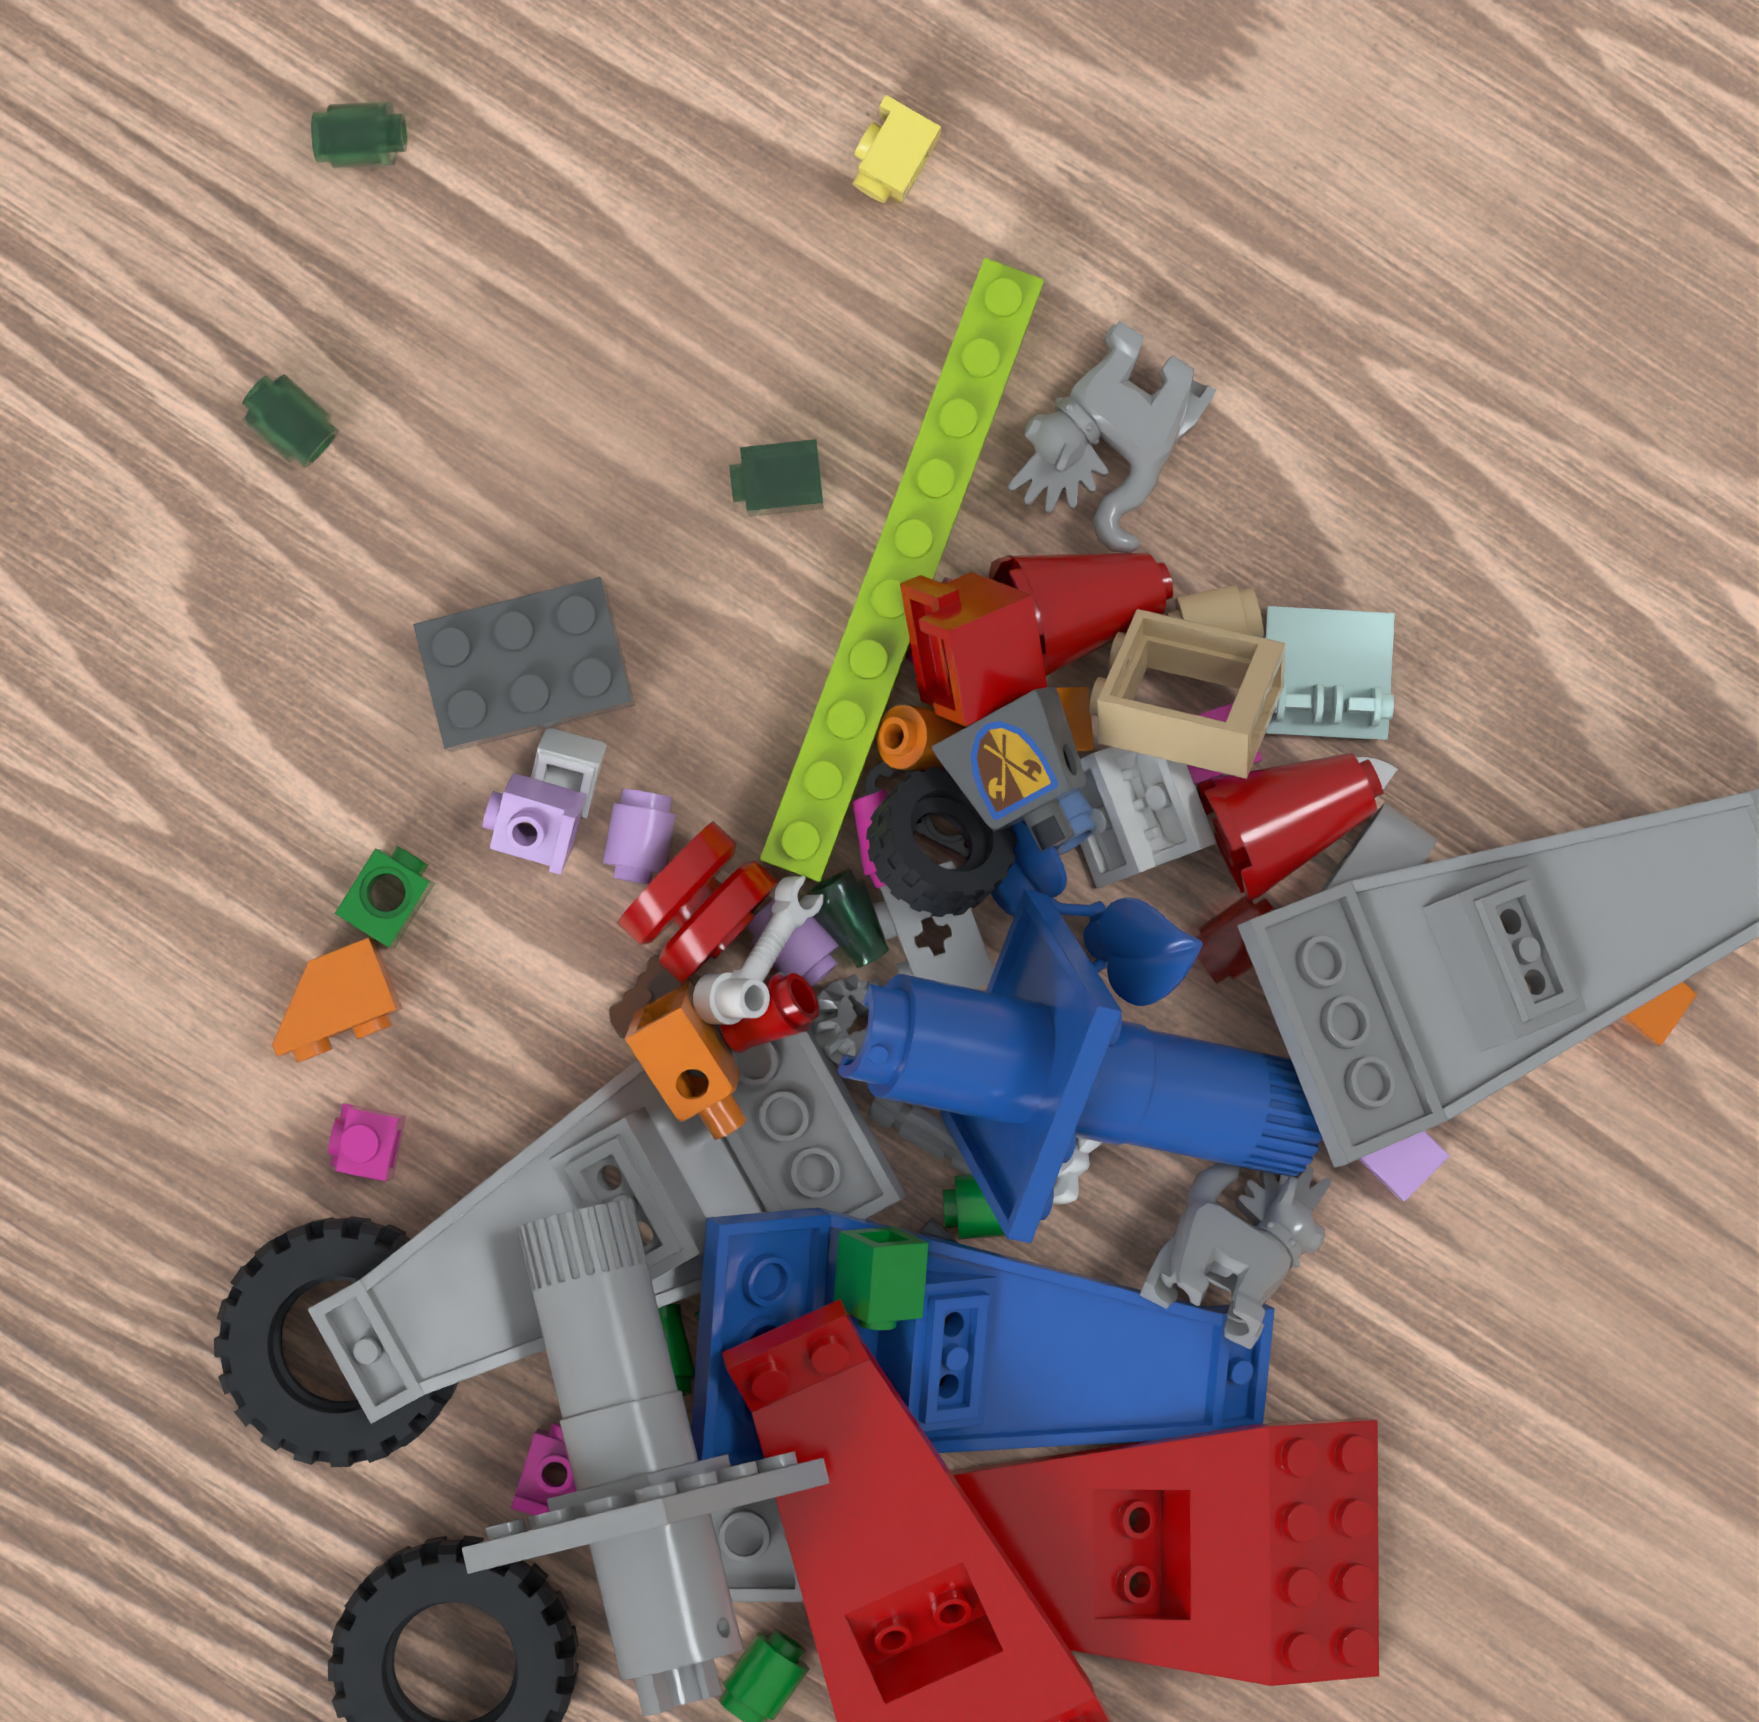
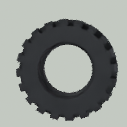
M354 1216L350 1218L334 1219L330 1217L315 1220L295 1227L267 1242L254 1252L255 1255L246 1265L240 1267L230 1282L233 1286L228 1297L221 1301L217 1319L221 1321L219 1336L214 1338V1358L221 1359L223 1374L218 1376L224 1395L231 1393L239 1408L234 1411L245 1427L252 1424L263 1435L260 1441L273 1450L277 1451L279 1448H283L294 1454L293 1460L310 1465L316 1461L330 1463L331 1467H351L354 1463L367 1460L371 1463L388 1457L392 1452L403 1446L406 1447L420 1436L441 1414L442 1409L452 1398L458 1383L425 1394L371 1424L358 1400H329L317 1396L304 1388L292 1375L284 1358L282 1349L283 1326L287 1314L296 1300L310 1288L324 1282L334 1280L357 1282L411 1240L405 1236V1231L390 1224L384 1226L371 1222L370 1218Z
M465 1535L462 1540H447L446 1536L427 1539L424 1544L412 1548L407 1546L392 1554L387 1561L379 1567L377 1566L364 1579L345 1604V1610L335 1625L330 1641L334 1645L332 1657L328 1661V1681L334 1682L336 1695L333 1697L332 1703L337 1718L345 1717L347 1722H452L435 1718L423 1712L408 1699L397 1681L394 1657L398 1639L404 1627L412 1618L432 1606L457 1602L475 1606L495 1618L508 1634L515 1656L513 1681L504 1699L487 1714L465 1722H562L571 1702L579 1669V1663H577V1647L579 1642L576 1625L571 1626L567 1615L569 1606L561 1591L555 1593L546 1581L549 1575L536 1563L530 1566L522 1560L468 1574L462 1548L483 1543V1537Z

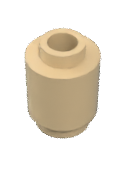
M1237 585L1176 597L1177 610L1166 613V616L1261 638L1264 636L1260 608L1253 588L1238 590Z

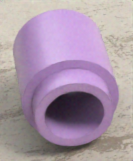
M622 789L620 804L613 803L603 864L615 866L613 878L649 885L652 881L653 873L659 874L667 866L676 814L670 813L672 797L638 790Z
M775 899L756 914L753 921L747 926V929L755 936L751 942L754 946L773 916L771 909ZM814 916L809 917L802 926L794 929L784 948H782L781 953H779L778 958H776L775 963H773V968L778 973L782 971L785 976L790 973H797L813 987L838 965L831 955L839 945Z

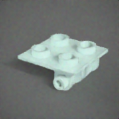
M1267 606L1265 639L1286 643L1284 688L1265 734L1388 740L1389 720H1392L1394 710V695L1391 694L1395 613Z

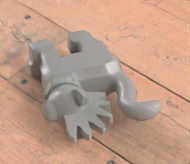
M1120 321L1117 325L1113 324L1105 336V343L1109 350L1099 364L1088 371L1075 384L1069 397H1058L1056 399V411L1049 414H1035L1028 421L1024 436L1034 445L1036 453L1008 485V491L1014 492L1029 481H1032L1024 498V505L1029 506L1044 489H1047L1045 513L1051 514L1062 489H1064L1068 507L1074 510L1078 501L1079 483L1089 493H1094L1096 484L1092 473L1101 477H1105L1108 473L1107 467L1091 446L1092 444L1097 445L1100 438L1130 463V474L1119 487L1101 499L1092 519L1097 540L1112 552L1131 553L1139 548L1140 541L1132 534L1120 528L1119 521L1121 516L1144 504L1156 487L1160 471L1170 458L1176 443L1195 427L1216 390L1209 385H1203L1194 381V368L1175 356L1168 358L1159 373L1163 383L1160 389L1153 395L1148 394L1131 383L1129 377L1140 356L1139 352L1144 336Z
M1216 1162V1164L1198 1173L1187 1193V1204L1179 1218L1173 1238L1159 1251L1145 1280L1140 1296L1168 1309L1177 1299L1178 1292L1173 1287L1177 1283V1286L1188 1294L1190 1303L1200 1306L1209 1283L1231 1292V1302L1224 1328V1337L1251 1349L1260 1337L1264 1327L1262 1321L1266 1311L1262 1306L1277 1291L1286 1278L1288 1271L1292 1267L1300 1266V1256L1304 1253H1315L1324 1242L1325 1229L1315 1223L1312 1212L1327 1192L1331 1180L1330 1178H1324L1314 1187L1310 1188L1313 1168L1309 1166L1306 1167V1170L1302 1172L1299 1178L1279 1175L1278 1182L1273 1173L1260 1171L1261 1187L1254 1181L1248 1180L1244 1187V1192L1247 1196L1240 1195L1235 1206L1253 1225L1238 1218L1216 1203L1220 1193L1238 1179L1241 1167Z

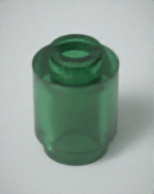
M390 101L329 104L327 111H316L312 114L311 138L313 153L317 163L330 162L334 169L392 166L396 163L397 152L407 151L408 134L405 115L403 113L395 114Z
M286 374L281 375L274 381L269 376H264L253 386L242 401V404L248 409L243 422L288 462L297 460L304 468L313 464L325 452L339 432L329 422L331 414Z

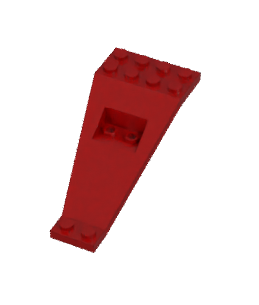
M841 1299L722 1352L726 1369L752 1413L764 1459L794 1451L798 1464L824 1458L829 1484L775 1497L837 1722H1113L1090 1679L864 1343Z
M1352 1418L1253 1424L951 1471L1068 1648L1072 1651L1268 1686L1379 1677L1378 1420ZM1136 1509L1137 1523L1131 1529L1129 1517L1131 1512ZM1136 1573L1137 1588L1131 1593L1129 1582Z

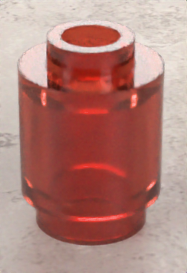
M1244 895L1198 927L1201 934L1195 938L1203 942L1198 959L1216 984L1228 976L1235 980L1254 967L1237 925L1274 911L1266 897L1254 903L1253 900L1248 902Z

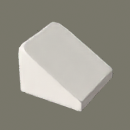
M547 728L537 748L531 778L587 794L581 817L587 818L607 745L602 741L554 728Z

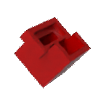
M973 572L944 584L922 575L900 583L920 701L934 706L935 714L963 726H968L1035 689L1048 687L1032 594Z

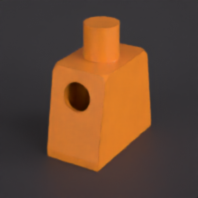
M689 980L635 1011L625 1040L675 1117L681 1122L698 1113L713 1139L718 1140L731 1134L747 1121L732 1095L737 1089L741 1072L715 1024L704 1022L696 1013L693 1004L695 988ZM696 1069L703 1072L706 1076L695 1077L689 1074L687 1070Z

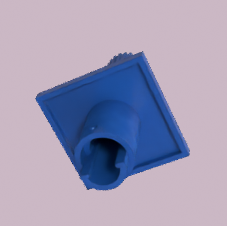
M1024 889L986 991L907 974L893 976L885 987L869 984L863 1000L864 1005L869 1007V1016L862 1048L857 1057L843 1054L837 1071L843 1078L867 1082L870 1092L875 1097L940 1110L941 1118L1006 1238L1027 1243L1032 1242L1040 1220H1045L1051 1211L1054 1199L1053 1186L1062 1163H1067L1073 1155L1076 1137L1113 1145L1129 1144L1289 1177L1297 1176L1299 1172L1306 1170V1165L1311 1164L1313 1155L1319 1149L1320 1140L1322 1141L1321 1133L1290 1058L1152 1030L1142 1024L1122 1020V1010L1049 895Z

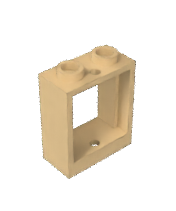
M1137 609L1127 633L1118 632L1114 638L1109 658V668L1111 670L1108 677H1098L1092 690L1089 713L1090 715L1098 716V743L1247 779L1284 688L1286 643ZM1152 668L1239 689L1226 722L1134 701L1133 699L1146 669Z

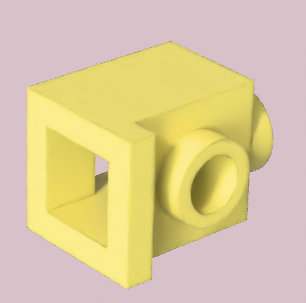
M885 95L879 106V117L886 121L882 127L872 122L858 144L854 156L861 159L862 162L858 167L859 173L852 184L858 190L879 202L885 203L890 195L903 203L941 138V126Z

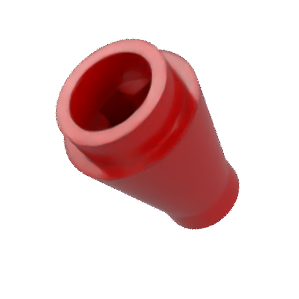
M790 973L787 976L781 974L774 975L765 983L769 991L770 1001L766 1012L758 1018H742L735 1024H721L722 1035L731 1049L737 1053H743L752 1047L809 1030L811 1021L819 1016V1003L812 987L802 976L797 973Z

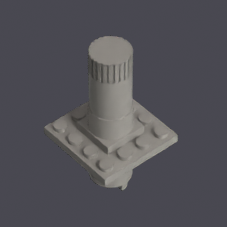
M632 1199L584 1207L517 1227L562 1414L563 1420H560L576 1492L547 1499L550 1512L527 1518L530 1531L526 1530L524 1519L485 1528L487 1542L462 1548L467 1573L589 1544L621 1680L634 1678L642 1715L660 1714L673 1710V1707L722 1695L714 1659L742 1651L744 1648L711 1514L829 1484L824 1458L798 1464L794 1451L757 1460V1465L756 1461L731 1467L728 1454L698 1461L682 1391H678Z

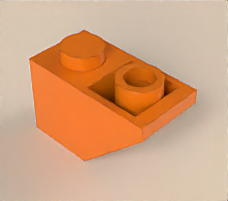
M366 938L308 961L272 1043L276 1056H284L293 1052L296 1062L299 1063L332 1050L329 1038L353 1029L356 1040L392 1026L388 1015L403 1008L376 939Z

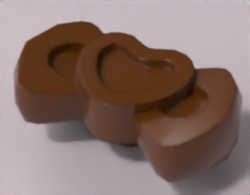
M654 955L649 958L646 971L638 976L636 986L626 991L623 999L614 1003L609 1008L610 1023L620 1038L625 1039L635 1011L681 986L659 964L660 955Z

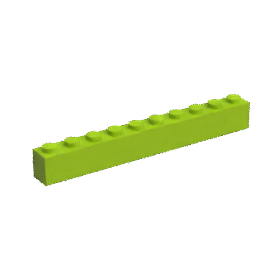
M985 257L983 259L761 854L760 861L799 876H805V878L821 883L849 810L850 802H852L877 735L878 726L884 716L910 646L900 583L919 575L935 579L1044 284V279Z

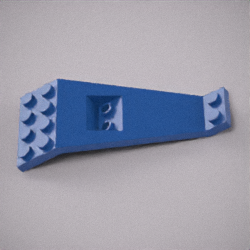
M818 1207L706 1218L691 1432L698 1461L728 1454L730 1466L732 1467L756 1461L757 1465V1460L764 1459L752 1413L726 1369L722 1352L834 1302L839 1231L892 1226ZM898 1228L929 1242L923 1318L897 1321L896 1328L891 1330H872L860 1327L857 1324L858 1318L849 1314L864 1343L938 1453L1153 1441L1214 1430L1263 1424L1275 1310V1308L1267 1304L1262 1306L1266 1311L1262 1321L1264 1324L1262 1333L1254 1346L1248 1349L1224 1337V1328L1230 1304L1207 1307L1203 1305L1197 1306L1193 1303L1176 1299L1166 1309L1140 1296V1289ZM950 1314V1320L944 1327L945 1318ZM945 1376V1381L939 1388L940 1379Z

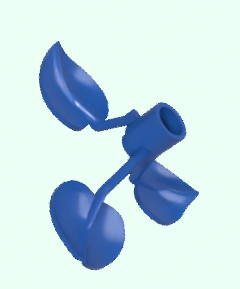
M1025 820L1011 827L1013 833H1016L1017 840L1013 854H1016L1014 865L1007 871L1009 873L1007 877L990 893L999 907L1014 917L1024 889L1048 894L1061 915L1089 917L1090 921L1084 930L1083 939L1088 952L1096 958L1092 964L1098 973L1107 968L1108 980L1112 989L1119 997L1132 1005L1147 1006L1156 1003L1169 995L1183 981L1201 951L1202 941L1185 933L1171 923L1156 908L1137 898H1121L1112 902L1107 908L1102 901L1089 905L1066 904L1057 901L1054 897L1060 895L1067 884L1066 871L1058 852L1054 847L1040 852Z

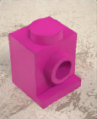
M343 1103L340 1118H335L328 1147V1155H332L330 1166L336 1167L335 1171L380 1181L386 1182L393 1179L406 1116Z
M552 1422L549 1431L539 1428L535 1431L511 1509L534 1516L550 1512L547 1499L576 1492L560 1423ZM550 1462L563 1464L567 1469V1480L559 1485L549 1483L544 1477L545 1465Z

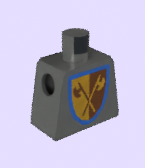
M1055 686L1035 689L932 746L935 755L988 827L993 831L1012 827L1025 820L1040 852L1051 849L1076 835L1059 801L1086 787V777L1060 696Z

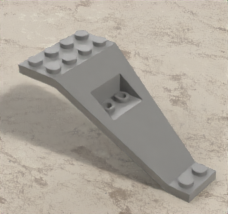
M1759 788L1701 803L1350 880L1237 925L1334 1168L1351 1163L1450 1120L1759 937ZM1500 916L1506 922L1507 932L1504 929ZM1524 977H1526L1531 984V993Z
M772 977L766 979L765 981H763V983L765 984ZM715 1024L723 1040L725 1041L721 1031V1024ZM812 1024L809 1030L804 1033L758 1045L743 1053L735 1052L725 1041L741 1072L737 1089L732 1095L747 1119L740 1128L731 1134L714 1140L698 1113L680 1122L637 1059L361 1280L308 1308L310 1315L370 1423L372 1424L425 1394L546 1350L517 1227L584 1207L632 1199L637 1222L648 1224L653 1231L652 1242L642 1240L657 1305L660 1308L701 1292L706 1218L818 1207L866 1219L907 1196L844 1081L837 1073L835 1065L822 1051L814 1035ZM696 1069L687 1070L689 1074L695 1077L706 1076L703 1072ZM607 1165H612L620 1171L622 1176L620 1186L612 1185L607 1181L605 1177Z

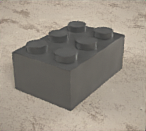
M601 577L413 624L444 749L450 752L636 706L605 582Z

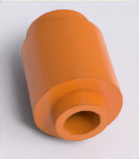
M898 705L890 709L880 721L877 730L878 751L884 762L895 769L920 770L924 772L929 767H941V770H946L935 755L932 746L961 731L966 726L935 714L934 708Z

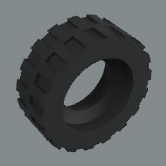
M929 767L924 772L917 770L909 774L904 781L901 780L874 810L870 818L872 824L867 828L866 840H869L870 846L867 852L870 862H873L877 870L875 874L880 882H884L889 887L890 893L897 900L902 899L910 905L909 908L918 912L922 910L930 912L931 916L943 917L945 914L958 916L964 914L970 907L972 909L977 907L1009 874L1007 871L1014 865L1016 857L1013 851L1017 840L1016 833H1013L1012 828L993 831L988 827L948 771L941 770V767ZM934 814L953 824L961 832L969 846V857L966 863L957 869L949 870L930 860L919 848L913 836L914 827L918 819L925 815Z

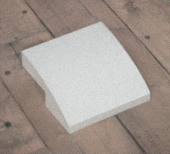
M1109 747L1080 758L1086 777V787L1081 789L1080 792L1093 809V814L1090 817L1097 826L1096 831L1080 845L1097 889L1216 844L1187 764L1116 747Z

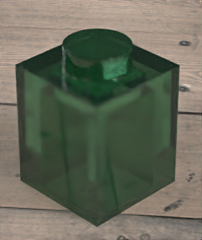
M816 439L740 447L741 463L729 465L733 503L746 501L748 517L824 509Z

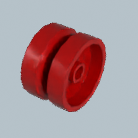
M714 821L700 831L671 860L617 921V924L639 945L652 943L674 922L680 929L661 950L659 964L681 985L687 982L711 957L714 960L717 959L753 921L755 916L752 913L779 883L755 860L743 863L721 884L716 877L734 857L737 843Z

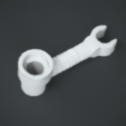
M788 876L778 883L775 890V903L771 909L773 916L740 970H734L733 973H708L699 979L693 993V1004L701 1020L708 1024H735L742 1018H758L766 1012L770 996L767 986L763 983L764 979L794 929L802 926L807 918L816 915L823 903V894L804 895L800 903L798 902V891L806 879L805 876Z

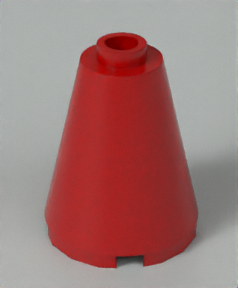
M1150 553L1009 555L997 558L991 562L989 579L1033 595L1046 676L1114 641L1118 632L1127 633L1137 609L1161 615L1164 614L1166 600L1173 597V583L1167 566L1163 562L1156 563Z
M1352 752L1250 771L1247 779L1227 775L1211 778L1197 784V792L1206 816L1213 812L1216 815L1212 822L1216 832L1213 835L1218 849L1241 894L1245 892L1248 902L1261 897L1377 811L1375 798L1384 794L1380 779L1371 761L1367 759L1359 763Z

